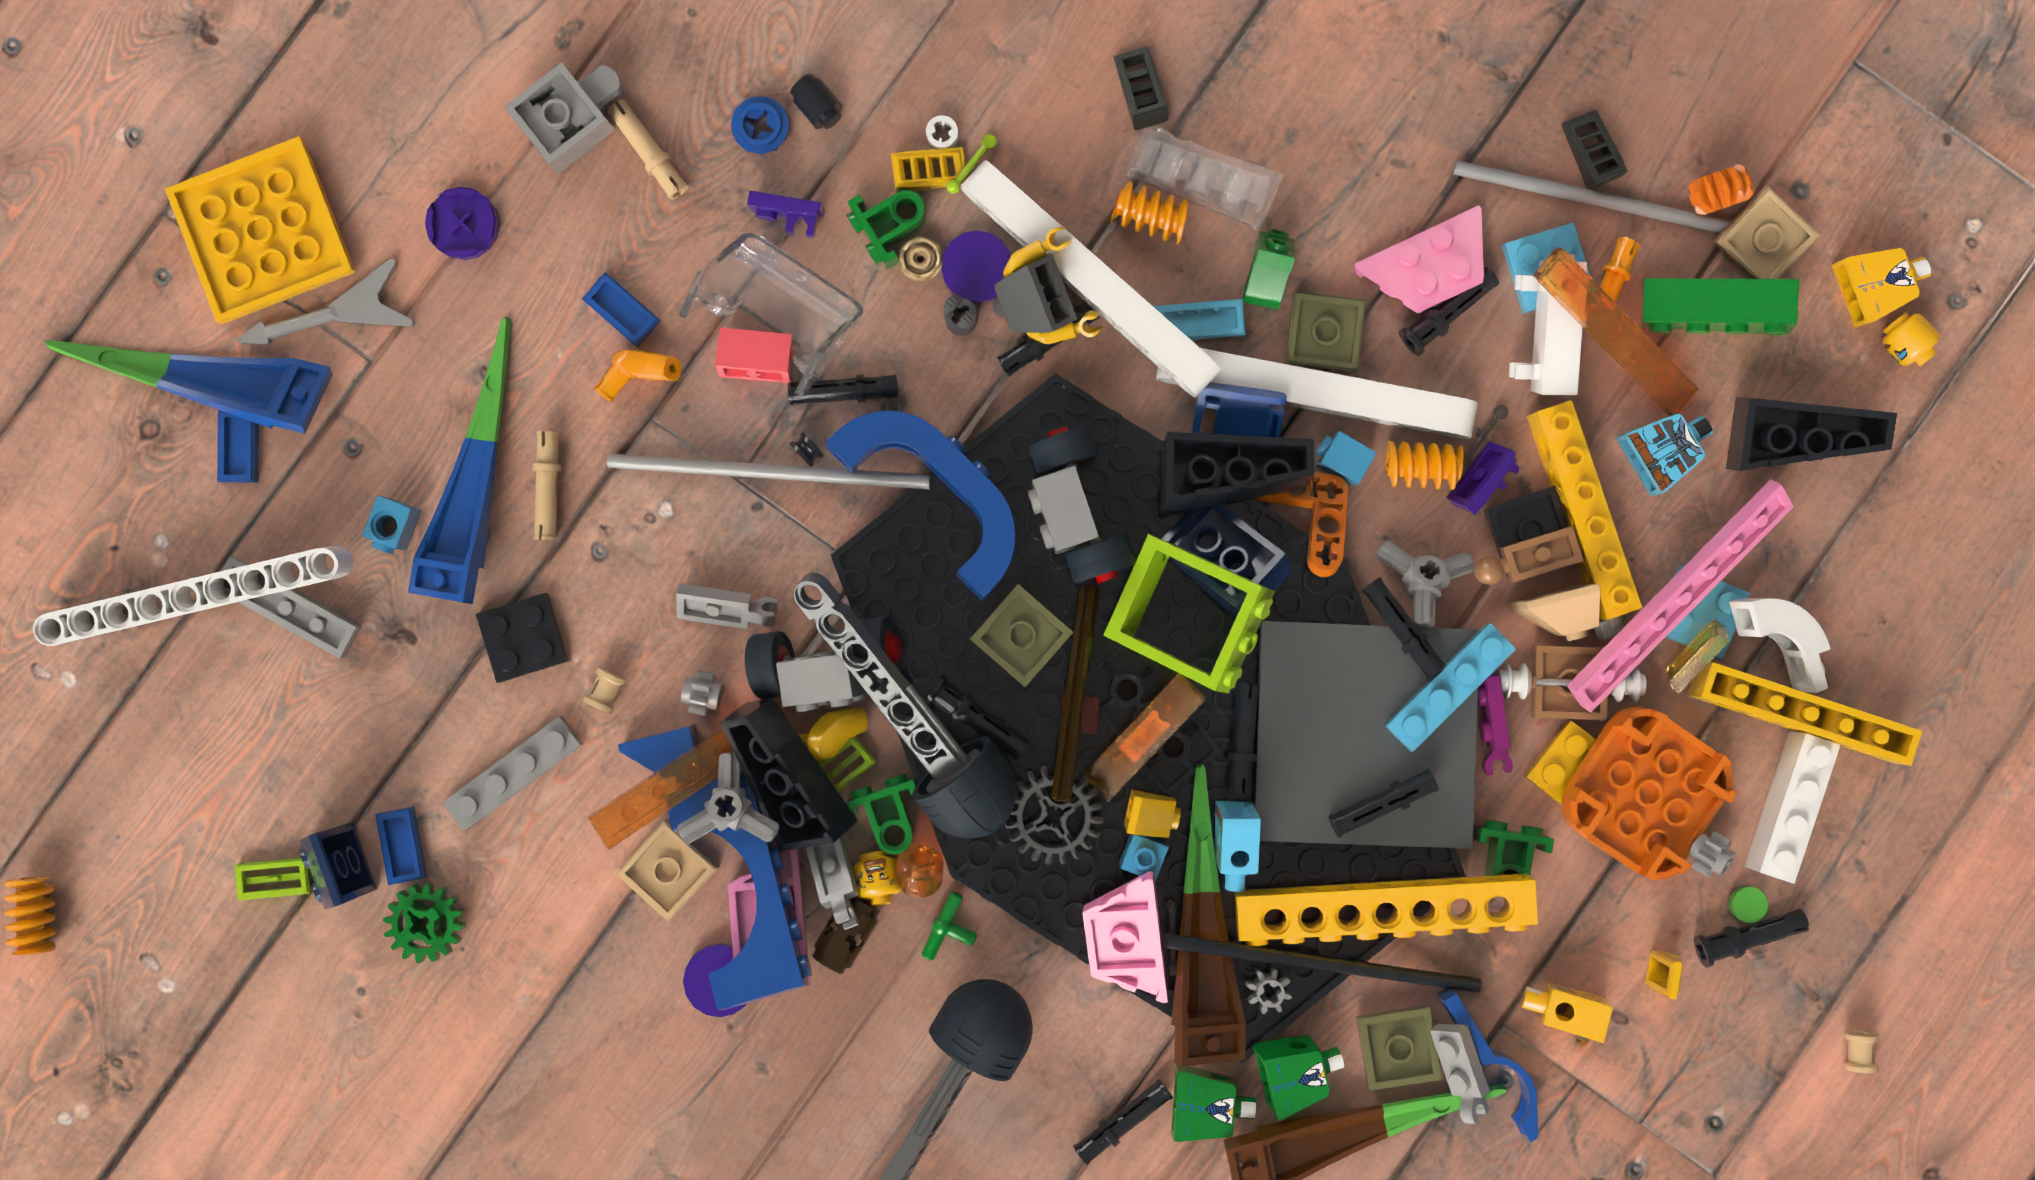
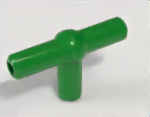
M956 891L949 893L939 916L932 923V932L921 953L927 960L935 959L946 935L969 946L974 945L976 941V932L952 922L963 899V896Z

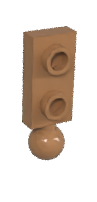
M1570 526L1501 547L1500 551L1503 559L1499 560L1493 556L1483 557L1476 563L1474 573L1477 580L1485 585L1498 583L1505 573L1508 574L1510 583H1514L1584 560L1574 528Z

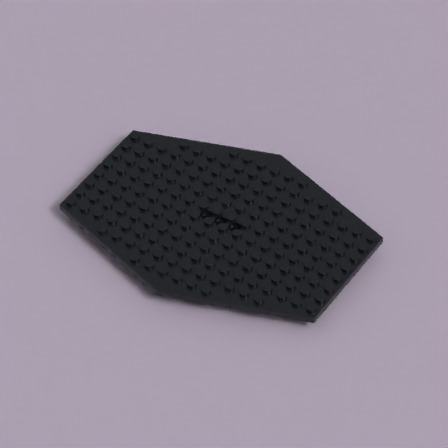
M1055 373L964 447L966 451L963 454L972 463L979 461L991 473L992 476L989 480L999 489L1007 501L1015 525V546L1011 562L999 584L983 601L956 576L957 571L980 547L982 534L979 521L972 510L933 472L930 474V489H911L832 553L831 558L851 610L858 619L886 616L893 620L902 646L901 674L909 684H912L923 700L926 699L940 677L944 675L947 677V682L960 692L973 695V702L1030 741L1017 760L996 746L1011 766L1016 782L1022 780L1027 786L1031 784L1027 772L1033 771L1037 779L1043 778L1041 766H1047L1048 776H1054L1079 589L1081 585H1093L1099 588L1075 767L1076 776L1073 781L1077 784L1082 777H1087L1089 781L1083 788L1084 792L1090 788H1096L1098 792L1095 797L1089 799L1090 803L1095 801L1102 802V809L1092 811V815L1102 816L1103 823H1091V827L1097 829L1100 835L1098 838H1093L1089 835L1085 837L1091 843L1092 848L1086 850L1081 844L1076 846L1080 852V858L1078 859L1073 857L1070 850L1065 852L1066 864L1060 863L1059 854H1052V864L1047 865L1045 862L1046 853L1041 852L1039 859L1033 861L1031 859L1033 847L1030 846L1022 854L1019 851V847L1025 840L1023 838L1016 842L1010 840V836L1018 831L1017 827L1006 828L1004 823L989 835L964 839L941 831L932 821L931 824L945 858L948 871L954 880L964 884L982 898L997 905L1046 939L1072 953L1082 962L1089 964L1083 920L1084 905L1139 877V875L1121 869L1119 865L1130 835L1126 832L1124 821L1131 789L1174 798L1176 800V808H1181L1177 830H1170L1169 838L1155 837L1165 841L1169 847L1155 882L1168 987V1003L1156 1001V995L1138 988L1135 993L1129 991L1172 1017L1178 950L1167 949L1165 947V939L1167 934L1180 935L1196 766L1198 763L1203 764L1206 769L1215 852V801H1252L1254 804L1255 762H1253L1252 795L1228 793L1231 768L1228 752H1232L1236 687L1230 689L1229 694L1214 691L1104 636V632L1134 565L1117 571L1119 577L1097 584L1096 578L1075 584L1066 561V555L1089 546L1090 543L1057 555L1053 547L1046 549L1040 532V526L1045 525L1042 513L1034 514L1028 496V491L1033 489L1032 480L1042 477V475L1039 476L1036 472L1029 447L1047 438L1048 432L1068 426V429L1071 430L1090 426L1093 431L1100 455L1078 465L1076 470L1099 538H1102V541L1120 535H1127L1137 561L1148 534L1162 539L1187 512L1182 511L1160 516L1161 450L1163 441L1133 424L1115 410H1111L1094 399L1093 396ZM1253 498L1221 504L1286 553L1293 569L1292 573L1275 590L1272 597L1273 603L1270 606L1271 612L1262 621L1371 625L1366 617L1361 604L1362 600L1358 590L1355 588L1348 569V563L1344 557L1338 571L1334 575L1329 577L1317 576L1311 572L1307 563L1308 533L1301 531ZM1325 545L1319 557L1324 565H1329L1331 561L1328 559V547ZM1169 558L1134 636L1211 674L1236 617L1219 605ZM1018 584L1073 631L1071 636L1026 687L970 640ZM1260 625L1256 632L1258 635L1256 645L1249 654H1246L1240 667L1242 669L1241 678L1236 683L1258 684ZM1123 679H1130L1136 685L1135 695L1127 700L1119 698L1116 693L1117 684ZM1179 681L1198 700L1114 789H1111L1093 770L1139 722L1140 713L1146 708H1152ZM905 702L896 703L899 713L904 716L914 715V711L909 704ZM927 704L959 746L975 738L982 737V735L962 721L958 723L951 721L950 715L935 704ZM1255 727L1254 754L1256 753V727ZM928 731L918 732L922 742L928 745L936 744V738L932 733ZM898 734L917 785L928 771ZM1170 736H1176L1182 742L1181 751L1175 756H1168L1163 752V742ZM1052 786L1044 787L1051 796ZM1017 788V794L1021 795L1022 791ZM1072 792L1071 798L1076 796L1074 792ZM1035 793L1028 798L1023 809L1025 824L1031 822L1041 811V805ZM1044 799L1047 804V816L1044 820L1049 823L1052 820L1053 824L1058 823L1061 830H1063L1060 814L1064 809L1062 810L1057 807L1055 810V806H1049L1047 800ZM1083 805L1076 808L1066 820L1072 836L1076 835L1083 824ZM1010 815L1007 820L1014 819L1015 815ZM1051 829L1036 831L1032 834L1035 838L1045 843L1056 844L1063 842L1057 833ZM1260 841L1258 873L1254 875L1247 874V890L1466 877L1455 848ZM1217 866L1228 940L1231 943L1246 945V941H1239L1237 935L1234 891L1225 889V874H1221ZM1423 900L1416 903L1413 908V915L1416 917L1424 916L1430 910V902ZM1380 904L1376 909V917L1379 919L1390 917L1394 909L1393 904ZM1354 905L1343 906L1339 911L1338 918L1342 921L1352 920L1357 913V907ZM1316 907L1306 908L1301 915V920L1306 923L1315 922L1320 916V909ZM1279 909L1269 910L1264 917V922L1269 925H1277L1282 921L1284 913ZM1379 933V938L1361 940L1357 939L1356 935H1342V940L1335 942L1320 941L1319 937H1305V942L1299 944L1283 943V939H1270L1267 945L1259 947L1367 962L1397 937H1394L1393 933ZM1232 958L1246 1021L1245 1060H1239V1062L1243 1063L1254 1054L1252 1044L1273 1039L1348 978L1350 974ZM1273 966L1277 969V979L1287 976L1290 980V983L1283 988L1290 993L1292 999H1284L1280 1004L1282 1012L1277 1011L1275 1007H1268L1267 1012L1262 1014L1260 1011V1001L1250 1004L1247 1000L1249 995L1254 992L1246 986L1245 982H1253L1257 977L1255 969L1258 968L1262 973H1269ZM1269 983L1263 986L1264 993L1268 997L1274 994L1273 987Z

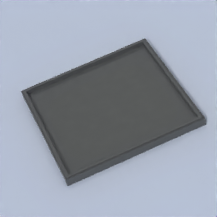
M1261 621L1255 753L1257 754V762H1255L1254 807L1261 819L1260 841L1473 849L1478 688L1413 752H1410L1384 725L1430 679H1426L1425 674L1409 653L1404 654L1401 650L1403 647L1402 643L1389 626ZM1451 628L1419 629L1421 633H1427L1429 636L1427 641L1445 664L1479 631L1476 629ZM1427 769L1430 770L1436 780L1439 791L1409 803L1410 807L1405 810L1401 808L1396 809L1372 822L1343 834L1339 838L1337 837L1328 819L1329 815L1336 814L1362 800L1391 788L1390 784L1395 781L1401 783L1423 773Z

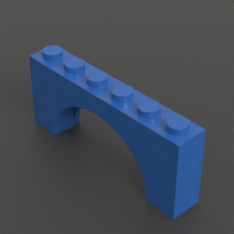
M740 772V788L746 789V798L754 803L753 809L762 813L744 773ZM718 779L664 795L673 831L678 832L677 827L679 824L706 809L704 803L711 799L712 789L718 788ZM725 801L722 805L726 813L733 814L736 808L732 803ZM729 827L723 831H719L718 828L710 831V833H714L729 842L743 857L754 881L757 901L755 922L743 949L727 965L708 974L717 1010L730 1009L808 986L807 977L812 976V970L807 955H801L798 941L803 939L798 919H792L788 905L793 904V897L789 884L782 883L779 870L784 869V862L780 849L778 847L773 848L772 841L765 842L742 828L738 831Z

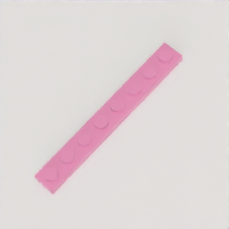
M1770 479L1567 685L1583 708L1592 712L1794 507L1782 484Z

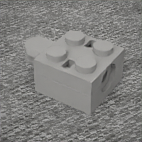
M561 62L504 106V108L547 163L559 174L615 131L602 114V111L622 96L624 87L618 74L612 68L605 65L597 67L577 82Z

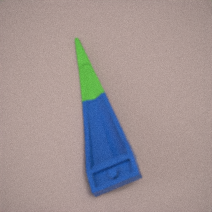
M504 317L501 320L484 383L464 442L440 502L415 553L408 593L473 604L479 568L484 569L511 331L510 318Z
M56 340L44 341L49 349L271 429L273 426L303 434L306 433L333 375L331 368L328 366L297 358L195 356L117 349Z

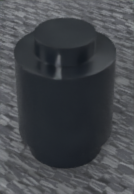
M812 74L805 75L791 88L790 93L794 97L793 103L815 129L823 127L829 129L841 119L842 103L820 78H815Z

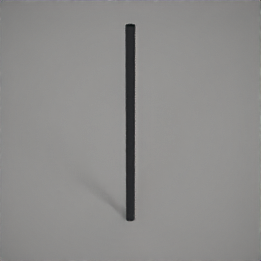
M1167 934L1165 939V947L1167 949L1476 993L1480 992L1482 985L1481 979L1475 977L1175 934Z

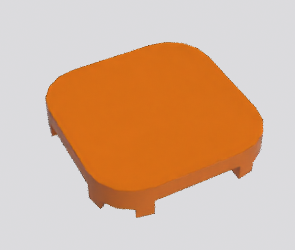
M1644 706L1627 707L1617 712L1607 722L1568 782L1562 796V812L1566 823L1578 835L1630 870L1654 881L1667 879L1678 873L1684 875L1692 866L1686 860L1689 857L1688 853L1695 840L1706 831L1724 801L1733 803L1737 790L1733 789V773L1730 767L1733 763L1724 754L1716 752L1670 720L1668 715Z

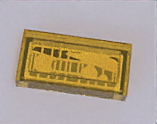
M1716 619L1712 620L1666 668L1670 688L1680 693L1729 643L1725 625Z

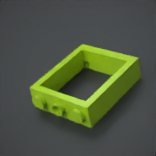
M1148 534L1104 632V636L1214 691L1229 694L1230 689L1234 688L1236 681L1241 678L1242 669L1240 667L1246 654H1249L1256 645L1258 639L1256 632L1261 621L1266 619L1271 612L1270 606L1273 603L1272 597L1275 591L1164 539ZM1169 557L1247 592L1211 674L1134 636Z

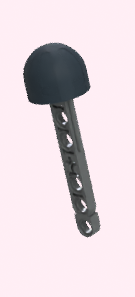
M818 573L805 575L796 585L793 592L797 605L809 620L815 619L817 630L928 771L912 793L916 803L936 827L957 838L983 837L1001 827L1009 818L1017 795L1016 779L1011 766L987 736L975 738L959 746L851 608L839 601L841 596L829 580ZM804 586H816L820 590L822 598L820 600L809 598L805 593ZM830 614L840 616L845 623V628H833L829 624L827 616ZM852 644L862 645L868 652V658L856 657L852 653L850 646ZM872 662L876 663L875 667H873L872 665L870 669L867 670V668L871 665ZM885 677L889 682L879 683L876 678L882 679ZM905 702L909 704L914 711V715H902L898 712L896 703ZM928 731L932 733L936 738V744L928 745L922 742L918 732Z
M978 979L961 985L948 996L929 1027V1034L937 1046L950 1056L952 1060L880 1180L909 1179L972 1072L997 1081H1008L1011 1079L1030 1046L1033 1034L1032 1018L1023 997L1011 986L997 980Z

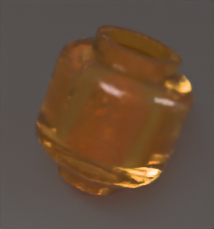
M914 844L899 854L896 873L900 889L904 894L913 898H925L936 893L941 887L944 862L941 854L934 847L927 844Z

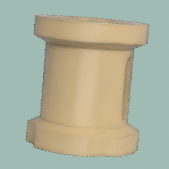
M598 667L595 672L598 676L589 695H584L582 701L612 714L614 709L612 703L620 687L624 686L627 680L613 672Z
M1865 1030L1844 1031V1038L1848 1040V1061L1844 1062V1068L1847 1071L1857 1073L1879 1072V1065L1875 1063V1042L1879 1041V1034Z

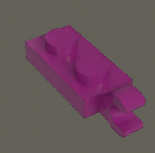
M1491 674L1478 687V706H1482L1483 720L1479 721V733L1482 742H1487V748H1490L1489 753L1482 761V769L1486 775H1493L1492 764L1497 759L1502 761L1504 772L1510 773L1513 769V763L1508 754L1510 743L1500 675Z

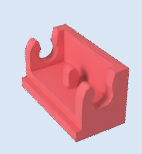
M720 328L715 367L719 377L780 383L791 382L794 355L792 334Z

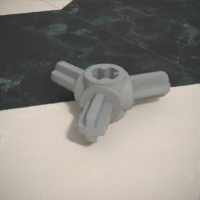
M1390 541L1384 542L1376 554L1379 560L1403 575L1401 582L1404 583L1408 596L1413 599V622L1419 629L1432 628L1434 626L1435 601L1441 597V589L1448 587L1450 580L1469 574L1475 568L1473 557L1467 553H1461L1444 560L1431 555L1421 556L1419 554L1415 559Z
M723 753L719 755L718 788L712 789L711 799L704 803L706 809L679 824L677 828L681 838L687 844L692 843L715 828L723 831L728 827L735 831L742 828L765 842H771L777 835L780 825L753 809L754 803L746 798V789L740 788V765L735 754ZM725 801L732 803L736 808L733 814L726 813V810L722 808Z

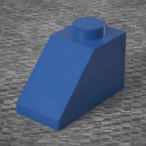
M695 725L618 744L619 752L663 778L674 776L675 782L697 777L695 770L705 767Z

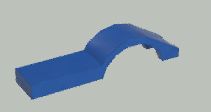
M1444 989L1437 996L1454 1024L1468 1026L1480 1063L1482 1065L1496 1063L1508 1066L1514 1070L1519 1078L1521 1096L1518 1108L1511 1117L1521 1134H1525L1529 1142L1534 1141L1538 1138L1537 1092L1531 1076L1512 1057L1495 1049H1490L1457 993L1452 989Z

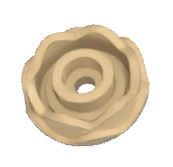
M924 236L913 237L904 243L898 252L901 272L909 279L917 282L932 279L939 273L943 265L940 246L935 241ZM918 257H923L924 261L919 263L917 259Z

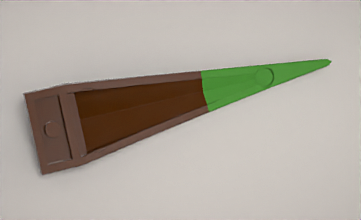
M1198 763L1195 771L1180 935L1229 942L1214 852L1206 769L1203 764ZM1178 950L1171 1025L1175 1026V1064L1190 1066L1245 1060L1246 1021L1232 958Z
M1504 1084L1488 1086L1490 1091L1483 1097L1487 1100L1504 1094L1507 1089ZM1449 1092L1257 1126L1258 1131L1223 1139L1231 1180H1302L1330 1164L1383 1139L1460 1109L1461 1096H1454Z

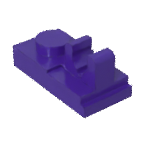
M749 190L747 205L751 212L756 213V218L767 221H777V216L787 218L785 229L789 235H794L796 224L800 223L801 219H804V222L807 224V238L815 236L817 222H819L820 217L824 216V208L821 202Z
M1489 441L1457 482L1455 489L1451 490L1446 498L1454 506L1476 515L1481 507L1487 503L1497 487L1504 490L1508 486L1502 479L1508 471L1515 474L1519 472V466L1515 463L1516 459L1514 458L1516 453L1509 448Z

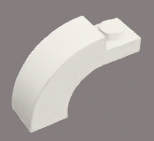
M1743 598L1729 602L1739 636L1763 637L1767 635L1778 644L1783 653L1793 689L1811 693H1818L1828 689L1825 667L1821 662L1819 653L1831 648L1824 631L1813 616L1800 606L1781 599Z

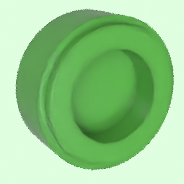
M1743 885L1735 888L1729 895L1728 909L1736 919L1745 923H1755L1766 915L1768 900L1761 890Z

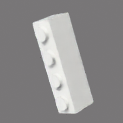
M1789 731L1744 865L1745 868L1795 884L1841 746L1840 744L1807 733Z

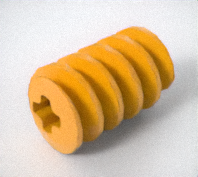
M1128 181L1119 192L1110 224L1118 216H1121V226L1123 228H1126L1132 220H1135L1136 232L1139 233L1147 224L1149 225V236L1153 237L1159 229H1162L1163 241L1167 242L1171 235L1176 233L1177 245H1179L1190 212L1188 199L1184 198L1176 207L1173 194H1170L1164 202H1161L1160 190H1156L1148 198L1145 185H1142L1135 194L1133 193V182Z
M1388 441L1384 458L1385 475L1390 477L1392 487H1396L1400 477H1404L1407 488H1411L1414 478H1418L1421 489H1425L1428 480L1433 479L1435 489L1440 490L1443 480H1448L1450 490H1454L1462 474L1463 446H1458L1456 452H1454L1452 445L1445 444L1440 452L1438 445L1431 443L1425 451L1423 443L1417 442L1411 451L1408 442L1402 441L1396 450L1394 442Z
M24 877L4 882V886L16 889L15 893L4 897V901L16 903V907L4 912V915L16 918V922L5 926V930L16 932L15 937L5 941V945L17 947V951L12 952V955L51 952L56 949V943L44 940L56 933L55 928L45 925L55 920L54 913L44 911L55 905V899L44 896L55 891V885L44 882L51 877Z

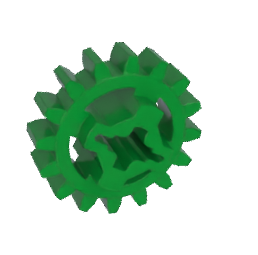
M432 882L425 884L423 890L419 884H414L409 887V893L403 890L396 894L400 902L393 901L387 905L388 909L393 912V915L384 917L383 922L391 924L392 929L385 932L384 936H394L396 941L390 948L395 950L402 947L404 949L402 953L403 959H407L412 954H415L416 963H421L425 961L428 955L430 961L434 962L440 959V952L446 956L453 951L450 943L457 944L461 942L462 938L456 931L466 928V923L458 921V916L465 913V909H455L454 904L459 898L456 895L448 899L445 896L447 887H441L435 892L434 883ZM418 899L431 900L435 902L436 905H426L423 901H419ZM403 916L405 917V927H404V928H403ZM445 916L447 919V929L444 928ZM424 917H427L430 921L426 928H422L420 925ZM423 940L427 945L431 944V946L418 945L413 941Z

